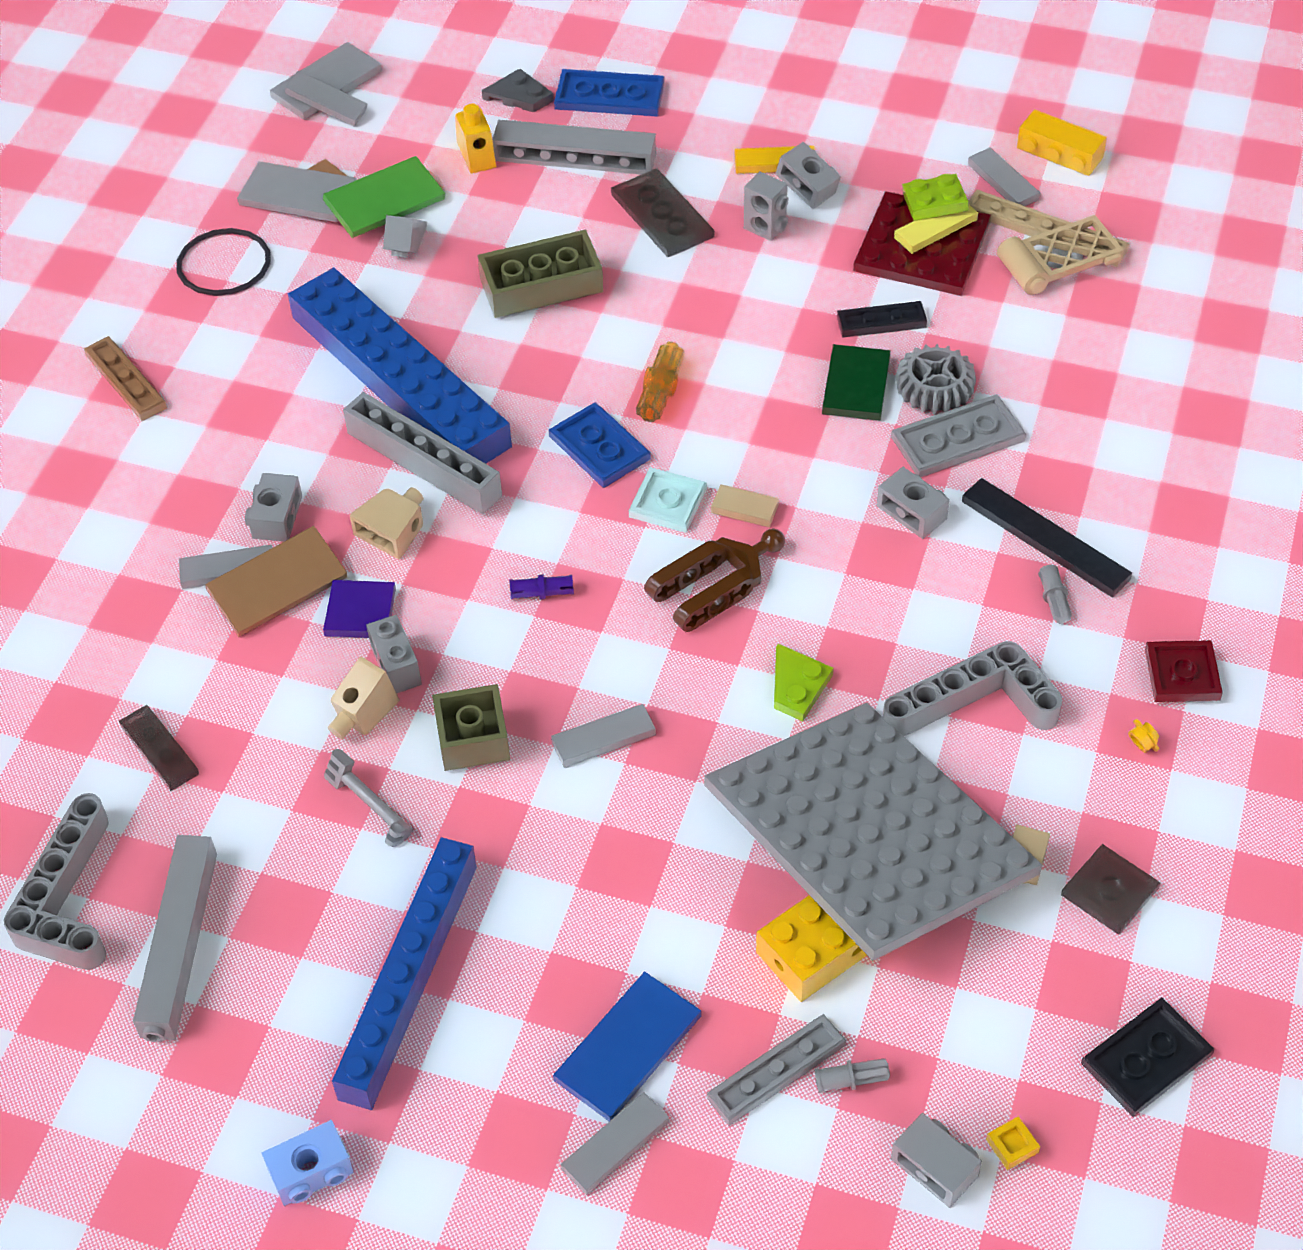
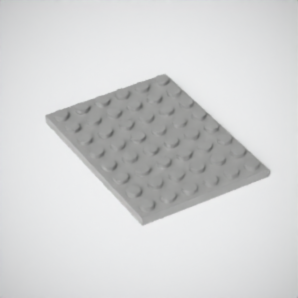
M867 702L705 775L704 786L872 961L1041 873L1042 864L900 732L885 722L883 717Z

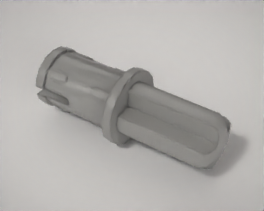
M1056 565L1043 566L1040 568V572H1038L1044 588L1043 599L1049 604L1053 619L1058 624H1063L1072 617L1066 598L1068 590L1061 582L1059 569Z
M884 1058L851 1064V1060H848L847 1065L814 1069L819 1093L845 1087H851L852 1090H856L857 1085L887 1081L890 1078L889 1066Z

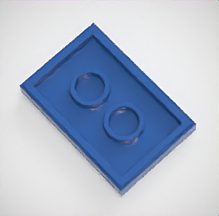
M596 402L548 429L549 437L603 488L651 460V452Z

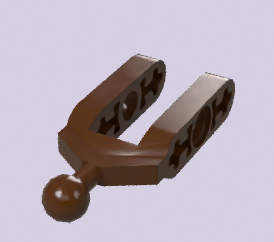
M772 528L766 530L761 537V541L753 546L724 537L716 541H707L651 575L644 585V590L655 602H662L709 574L726 560L737 569L736 571L688 599L674 612V622L683 631L690 632L743 600L751 593L754 587L761 584V570L758 557L767 551L771 553L780 551L784 547L785 536L780 530Z

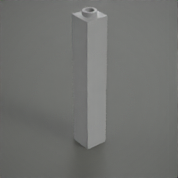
M177 835L133 1018V1023L140 1038L150 1042L176 1040L217 858V852L211 836Z

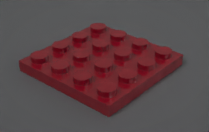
M885 191L856 256L853 271L962 296L989 228L991 214L977 211L978 217L976 221L914 253H910L894 238L895 230L913 222L905 197L898 193Z

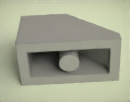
M386 215L383 249L392 250L391 256L408 258V252L417 253L427 228V221Z

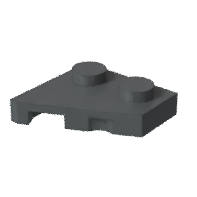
M520 68L481 90L482 99L485 101H490L494 97L502 99L503 104L506 106L519 107L530 112H535L554 101L551 90Z

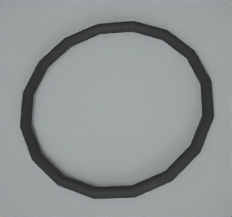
M235 228L212 230L195 237L183 247L177 258L176 273L185 286L197 293L212 296L235 294L252 287L264 277L271 264L270 249L262 238L250 231ZM237 234L248 236L258 242L265 251V263L259 274L249 282L232 289L211 290L200 288L189 282L182 272V260L188 250L199 241L215 235Z

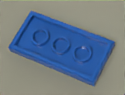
M562 69L554 100V110L658 117L665 83L664 76Z
M644 971L553 1074V1081L610 1122L700 1019L701 1010Z

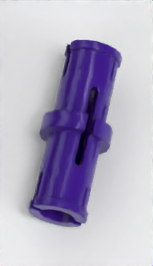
M540 574L538 578L509 579L511 600L527 597H539V600L546 599V596L574 595L572 574L555 577H544V574Z

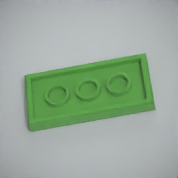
M417 156L323 194V201L351 238L385 225L386 215L404 217L445 199V192Z

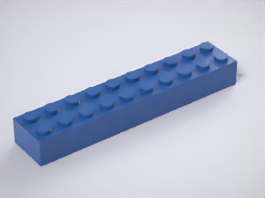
M335 267L288 293L292 318L387 406L485 464L512 448L510 423Z

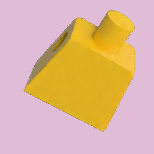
M467 104L464 106L463 111L455 114L456 140L471 174L496 168L492 134L482 109L477 104ZM478 140L479 149L473 147V142Z

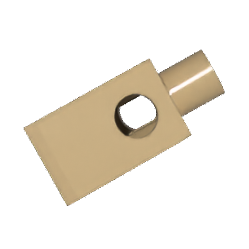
M410 487L403 495L389 488L383 489L350 514L353 535L400 560L422 528L423 519L419 504L424 500L423 495L413 487Z
M361 656L358 658L330 700L337 713V716L327 727L333 735L343 740L352 728L363 735L368 734L400 701L386 671Z

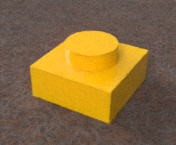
M1019 1116L990 1131L986 1136V1141L1007 1170L1038 1154L1040 1150V1145Z

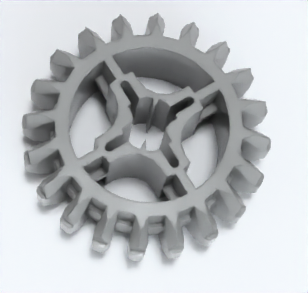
M925 344L922 350L915 347L912 353H906L898 365V372L896 373L898 394L902 395L903 402H910L912 408L919 406L922 413L926 410H932L934 415L938 410L946 412L950 408L955 409L960 405H966L974 393V386L976 384L974 364L969 363L968 356H961L960 349L951 351L949 345L946 348H939L938 344H936L935 347L930 348Z

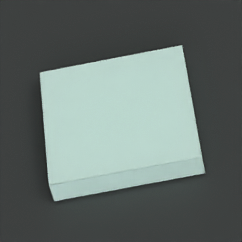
M650 467L631 504L629 518L687 533L707 490V482Z

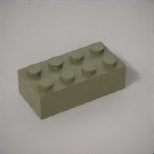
M586 229L477 255L480 281L494 318L603 292V268Z

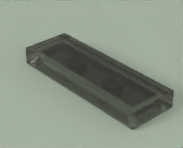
M147 704L119 720L122 730L170 791L199 775L197 766Z

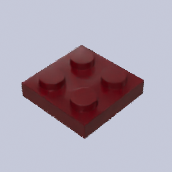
M1212 640L1146 643L1145 654L1154 702L1221 701L1223 691Z

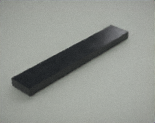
M982 477L963 494L962 502L1110 597L1113 598L1131 580L1133 572Z

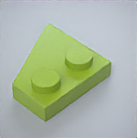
M778 643L776 646L774 709L803 722L832 678L834 668Z

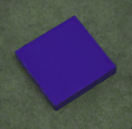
M333 580L323 628L324 636L369 638L366 624L392 616L396 593L395 582Z

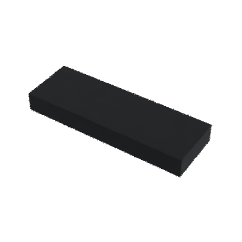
M922 301L837 310V321L842 338L927 328V318Z

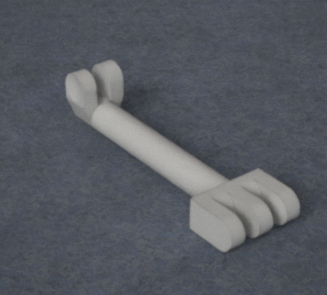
M334 749L325 770L324 778L336 789L345 785L349 787L390 826L389 833L385 838V843L388 846L395 847L401 844L412 834L413 828L351 772L355 761L343 750Z

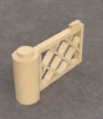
M1096 215L1023 240L1016 236L1004 240L997 249V256L1023 290L1030 295L1044 291L1048 282L1105 263L1107 266L1121 261L1124 249ZM1092 226L1097 231V234L1081 232V230ZM1066 236L1074 239L1071 244L1058 241L1057 238ZM1079 239L1091 242L1093 245L1091 248L1076 245ZM1097 244L1108 246L1111 250L1107 252L1096 250ZM1044 245L1048 246L1049 249L1047 252L1035 250L1033 246ZM1053 248L1069 251L1067 257L1052 254ZM1072 253L1088 256V258L1077 260L1071 258ZM1050 261L1062 264L1063 267L1052 271L1047 263Z

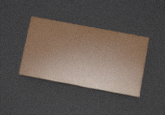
M312 526L206 583L205 587L237 636L240 637L331 587L333 580H344L347 578V571L315 526Z

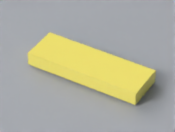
M968 204L969 211L916 220L895 230L894 238L910 253H914L976 221L978 212Z

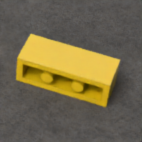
M1034 109L1019 127L1017 148L1090 176L1104 158L1107 136Z

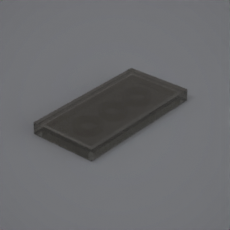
M658 168L611 187V195L667 258L715 237V230Z

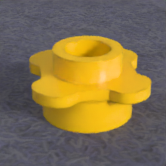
M1138 719L1133 720L1135 727L1128 732L1130 739L1144 753H1147L1151 748L1157 752L1159 750L1157 745L1159 734L1148 722L1142 724Z

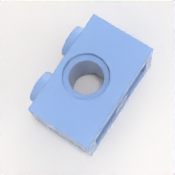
M332 1120L261 1153L283 1206L290 1203L303 1202L313 1192L325 1186H336L342 1183L348 1175L354 1173L350 1158ZM317 1162L313 1169L301 1170L306 1163Z

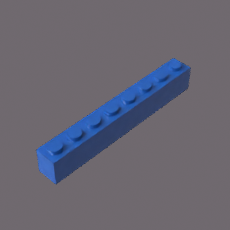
M443 837L440 838L332 1079L338 1101L372 1111L476 871L477 865L472 845Z

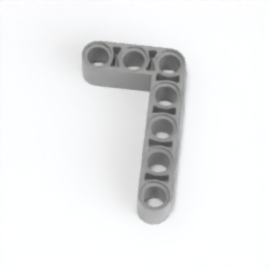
M1004 641L888 697L884 702L883 719L903 736H906L1002 688L1035 728L1049 730L1058 723L1062 696L1020 645L1012 641Z
M84 793L72 801L3 920L4 927L16 948L84 970L95 969L104 962L106 950L101 938L94 927L58 916L57 914L108 827L107 814L97 795Z

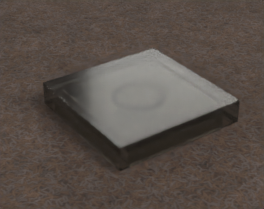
M1102 844L1065 885L1061 896L1120 935L1157 892L1161 882Z

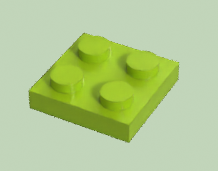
M941 174L935 178L914 179L911 182L902 184L903 195L913 221L969 211L968 200L957 174Z

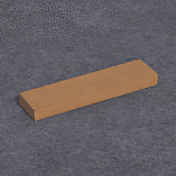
M110 336L84 348L88 359L141 421L167 409L166 401Z

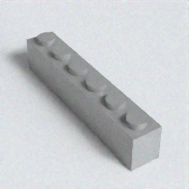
M498 119L492 138L495 161L652 175L656 158V133Z
M362 392L343 409L349 435L482 515L502 497L499 471L365 392Z

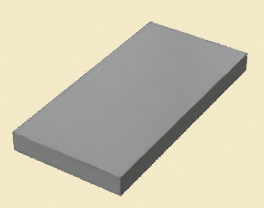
M346 42L305 67L301 72L348 93L380 73L382 65L351 43ZM294 75L269 90L271 98L303 120L319 111L285 94V87Z
M259 161L238 195L237 200L241 206L338 222L336 216L323 201V194L353 182L357 178Z
M998 394L894 429L891 431V438L915 474L924 477L1024 442L1026 433Z

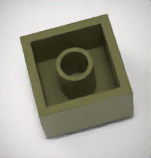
M498 684L432 695L444 771L510 760L508 737Z

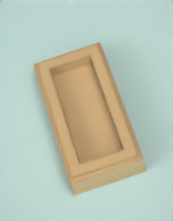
M720 484L711 505V513L770 527L779 506V498Z

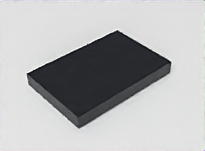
M1161 997L1082 1058L1081 1064L1132 1117H1135L1211 1057L1215 1049Z

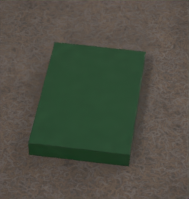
M833 344L822 414L881 421L891 350Z

